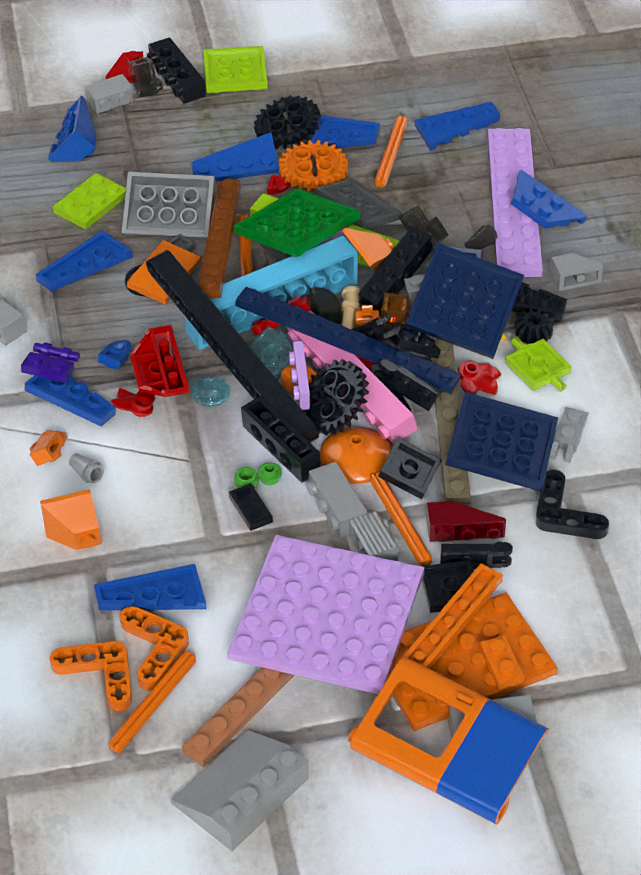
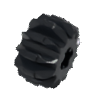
M530 309L528 313L521 312L520 316L516 317L514 334L523 343L531 344L541 339L547 342L551 339L553 335V322L548 317V313L541 314L540 309L537 312H533Z

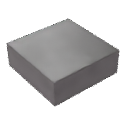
M178 234L169 241V243L189 252L196 249L195 243L181 234Z

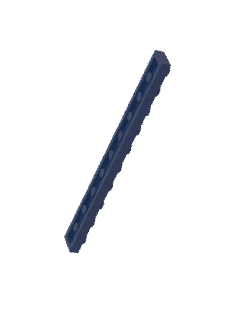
M245 287L236 299L235 306L378 365L382 359L390 360V362L398 366L401 365L449 394H452L459 382L461 374L449 368L432 363L427 359H422L405 350L395 348L383 341L368 337L363 333L346 328L341 324L324 319L297 306H292L255 289Z

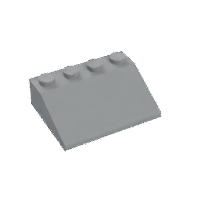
M128 172L122 235L175 237L181 234L186 238L207 239L217 191L215 177Z
M247 730L171 799V804L229 850L233 851L309 779L308 759L285 743Z

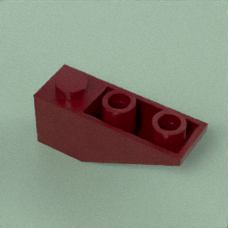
M453 501L427 503L426 521L429 542L505 537L506 518Z

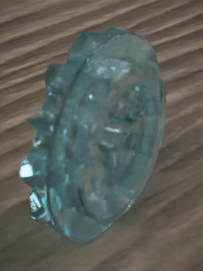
M206 376L205 380L198 379L197 384L192 385L194 401L203 406L220 405L228 399L230 394L229 385H226L225 379L219 380L217 376L213 379H209ZM210 388H214V390H211V392H209V394L207 395V390H210Z

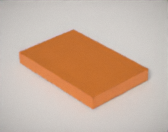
M165 240L157 246L127 281V288L164 305L167 304L170 298L149 273L146 261L168 250L189 275L201 263L200 256Z

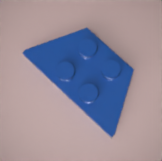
M523 170L519 171L511 205L545 229L555 226H568L570 221H578L579 224L585 222L586 214Z

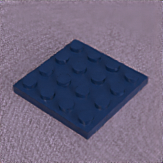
M437 243L406 327L493 359L524 275Z
M465 392L445 465L541 491L558 417Z

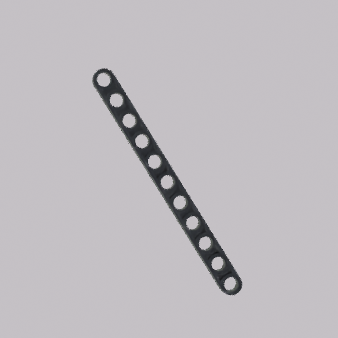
M165 250L147 260L146 266L151 276L253 399L261 396L310 443L318 439L319 432L314 423L170 251Z

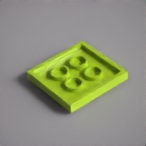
M263 46L203 50L207 93L268 89Z

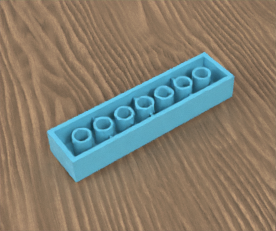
M344 236L311 248L301 256H291L227 282L223 285L221 298H212L210 300L240 334L251 329L253 322L264 318L235 306L237 297L245 287L255 289L285 303H288L297 296L302 298L307 295L312 304L341 292L347 286L358 285V251ZM185 317L186 334L199 350L208 347L207 342Z

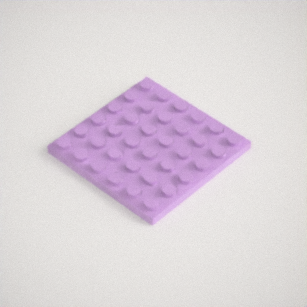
M276 535L228 649L227 658L237 662L379 694L389 678L424 576V567Z

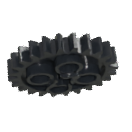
M290 95L287 100L281 97L280 102L273 100L272 106L266 104L267 109H261V115H256L257 120L254 121V130L257 137L271 132L275 149H278L280 146L286 149L287 145H291L293 148V144L297 142L300 144L303 139L310 140L308 135H315L314 130L319 129L318 124L321 123V114L317 104H314L312 99L309 101L307 97L300 99L299 95L292 99ZM286 111L291 127L290 133H288L284 112Z
M341 359L338 362L333 360L332 366L325 363V370L318 368V375H311L313 381L308 383L310 409L303 411L314 423L319 434L322 433L327 436L329 433L335 435L337 430L344 432V425L351 427V420H358L357 412L364 411L361 408V404L368 402L363 398L369 394V391L365 389L369 382L364 380L367 375L351 361L346 362ZM324 387L331 391V394L339 399L345 407L338 404L337 400L324 390Z

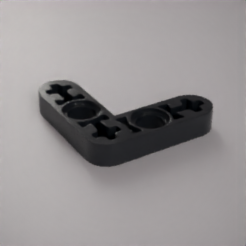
M558 470L547 471L543 487L540 491L536 512V526L546 532L591 539H602L607 536L609 520L604 515L561 508L566 480L565 475ZM552 481H556L555 488H551ZM547 497L555 498L557 502L547 503L544 499ZM573 519L576 520L579 524L576 526H570L566 523V521Z

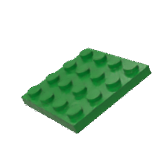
M297 188L233 226L235 234L293 257H298L312 247L318 246L325 239L334 236L345 227L351 226L352 223L360 219L359 210Z

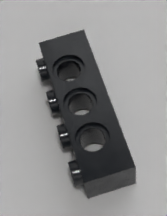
M170 37L148 44L149 53H147V59L149 64H153L157 74L164 78L166 85L171 87L175 97H178L183 104L206 97L205 80Z
M411 226L359 292L361 306L373 305V310H379V317H381L405 286L404 279L412 277L433 250L431 236Z
M261 396L241 407L243 427L301 483L309 479L310 470L321 467L320 451Z

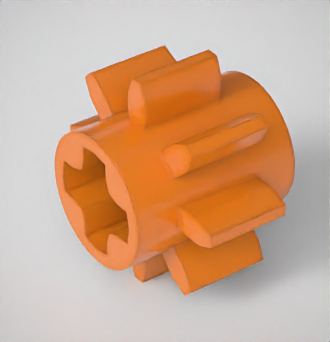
M362 305V310H356V326L374 318H379V310H373V305Z

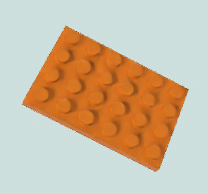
M507 592L489 598L430 668L491 700L557 675L558 670ZM432 621L404 631L390 675L396 663ZM505 635L524 674V683L498 690L479 647L481 641ZM399 684L392 694L413 732L447 719L449 716L448 705L407 684Z

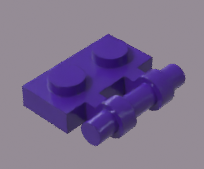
M46 342L43 344L34 343V352H29L21 364V372L66 383L74 371V362L71 361L78 362L80 353L73 352L71 348L67 347L63 349L53 347L52 344Z

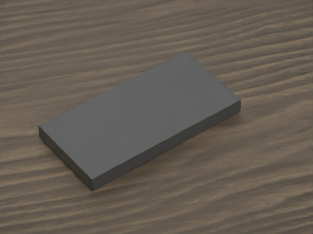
M352 178L316 188V195L359 210L360 219L355 222L364 229L402 219L401 211Z

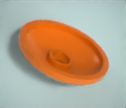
M361 426L346 427L344 432L337 430L335 435L330 434L324 440L320 449V461L322 466L336 462L349 483L370 482L372 474L381 471L392 450V446L388 439L384 440L376 430Z

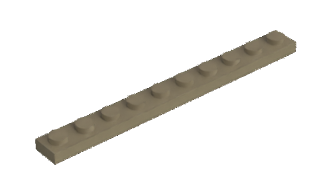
M428 335L441 350L438 359L430 357V360L437 365L456 372L453 344ZM457 384L452 394L440 390L435 400L445 501L470 504L471 494L468 471L445 465L460 412Z

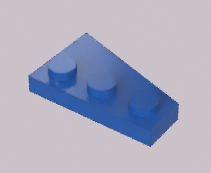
M321 115V123L318 124L319 129L314 130L315 135H312L311 138L313 144L320 140V144L323 145L325 142H328L329 147L335 144L336 148L372 145L377 142L380 123Z

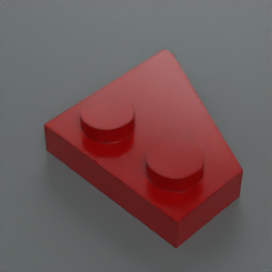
M143 51L123 52L105 78L109 79L123 74L129 83L145 82Z

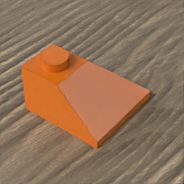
M349 228L342 230L374 273L395 248L388 238L383 240L378 234Z
M90 489L40 501L47 538L75 550L101 544L99 525Z

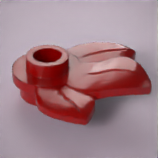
M464 361L460 364L458 373L461 374L460 385L464 392L476 394L479 390L492 395L497 394L498 385L496 379L501 377V373L496 367L485 363L477 364L473 361Z
M119 388L117 399H112L111 403L120 410L130 411L138 417H145L153 412L152 404L155 401V396L139 391L137 394H133Z

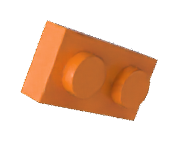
M505 635L480 642V651L498 690L524 683V674Z

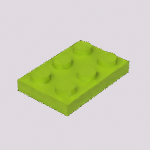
M95 173L53 206V212L86 230L125 199L126 188Z

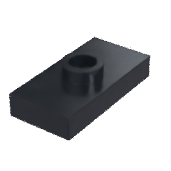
M251 483L229 491L231 502L250 531L273 523V516Z

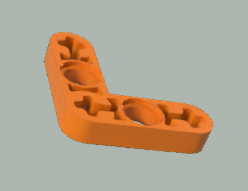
M126 607L120 613L122 629L156 644L137 671L139 686L149 691L157 685L189 645L188 631L183 626L138 607ZM153 625L161 627V630L156 633L147 631ZM160 654H168L170 656V659L164 662L158 661L156 658Z
M110 641L61 647L52 651L49 660L54 673L64 675L104 670L109 707L114 711H124L130 707L132 695L126 646L122 642ZM114 652H118V656L113 657L112 655ZM101 653H104V659H101ZM86 654H93L96 656L95 659L90 662H85L82 660V657ZM60 659H65L64 663H59ZM114 672H122L124 674V677L119 680L110 678ZM116 689H121V700L116 699Z

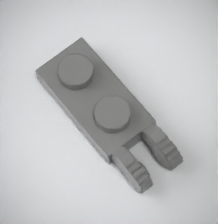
M565 407L553 439L550 458L556 459L559 449L566 450L564 455L565 462H571L573 454L579 446L588 421L589 412Z

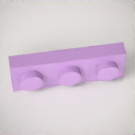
M303 341L293 342V351L289 352L290 366H294V369H291L292 383H297V386H293L294 400H299V407L302 410L310 409V392Z

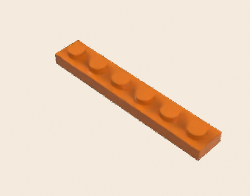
M481 563L402 657H407L430 669L502 583L503 574Z

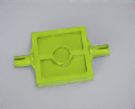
M517 336L511 340V344L517 351L505 357V364L532 391L547 384H553L559 392L566 389L567 385L560 378L570 374L572 366L544 339L531 344H524Z

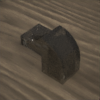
M145 57L128 62L132 82L139 97L159 93V90H163L162 81L156 77L154 64L151 59Z
M419 205L399 216L407 231L411 226H414L431 236L432 246L442 242L449 235L438 217L428 220Z
M310 288V294L307 295L311 301L310 310L315 315H319L324 319L342 324V307L337 296L325 288Z

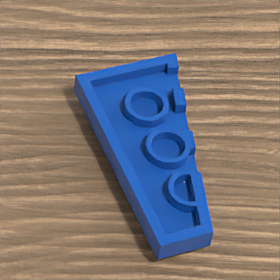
M493 102L417 119L415 120V127L429 150L432 151L440 143L448 144L452 142V138L458 135L466 136L474 128L479 130L499 121L500 113Z
M271 132L191 162L193 175L214 176L216 182L225 179L279 173Z
M101 231L37 273L36 280L52 292L133 257L131 249Z
M72 374L66 383L33 376L25 383L26 392L101 427L116 415L115 406L96 392L91 393L88 390V386L82 381L79 383L75 381Z
M195 564L94 584L99 611L123 610L130 606L143 610L206 609V601Z

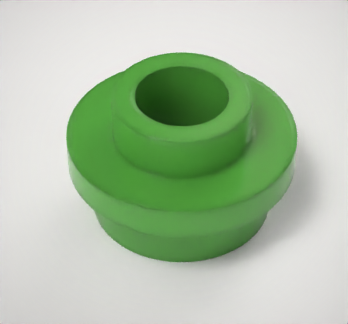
M268 462L258 468L257 474L263 484L274 485L281 478L282 469L278 464Z
M242 467L235 474L234 482L238 488L250 483L255 488L259 483V476L253 468Z

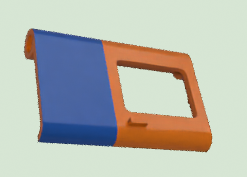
M402 657L358 727L355 726L350 732L348 741L351 742L350 748L497 825L506 813L512 790L545 734H548L550 729L407 657ZM399 684H407L464 713V719L440 757H434L375 726L376 720Z

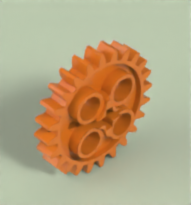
M309 140L308 144L300 142V146L293 144V149L287 148L286 153H282V158H279V173H281V177H285V183L287 181L291 183L292 188L299 186L301 190L307 188V192H310L311 188L316 191L318 187L345 179L348 173V159H346V154L342 153L341 148L336 149L335 144L329 147L328 142L322 145L320 140L316 144ZM311 155L314 156L316 177L313 176Z

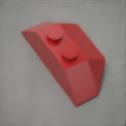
M166 325L149 328L130 355L139 392L161 397L190 393L172 326Z

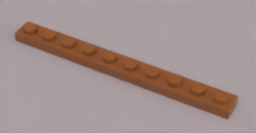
M225 179L218 182L198 282L199 287L209 299L221 298L233 225L235 223L241 189L240 180Z

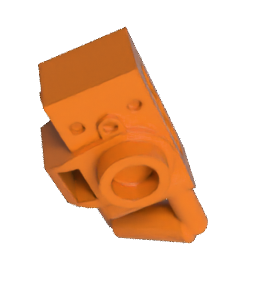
M46 430L38 441L29 448L31 451L29 455L37 466L53 462L61 457V447L65 445L68 436L65 432H59L58 430Z

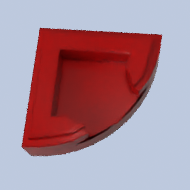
M271 175L267 194L282 193L291 187V183L288 181L285 183V177Z

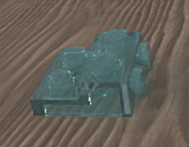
M268 326L249 347L274 377L279 380L283 369L290 365L289 352L293 351V343L291 344L287 341L288 338L279 329L275 331Z

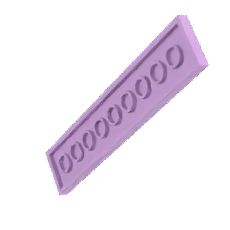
M488 129L496 265L521 273L524 277H542L539 225L511 205L519 171L523 170L534 178L530 129Z

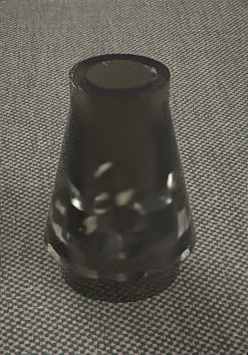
M489 224L486 226L482 225L464 243L465 248L477 250L491 246L498 239L497 232Z

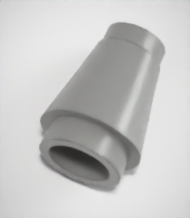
M77 453L73 454L69 459V465L86 483H96L102 478L104 469L99 461Z

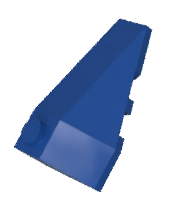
M81 95L67 110L62 121L63 127L56 135L58 142L57 144L54 143L49 151L48 159L51 162L81 161L86 155L88 157L92 155L96 149L95 131L85 98Z

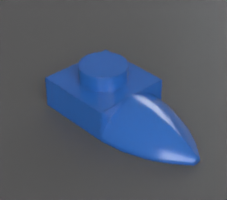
M120 340L107 345L98 354L97 362L111 369H120L128 361L131 350L130 342L128 340Z

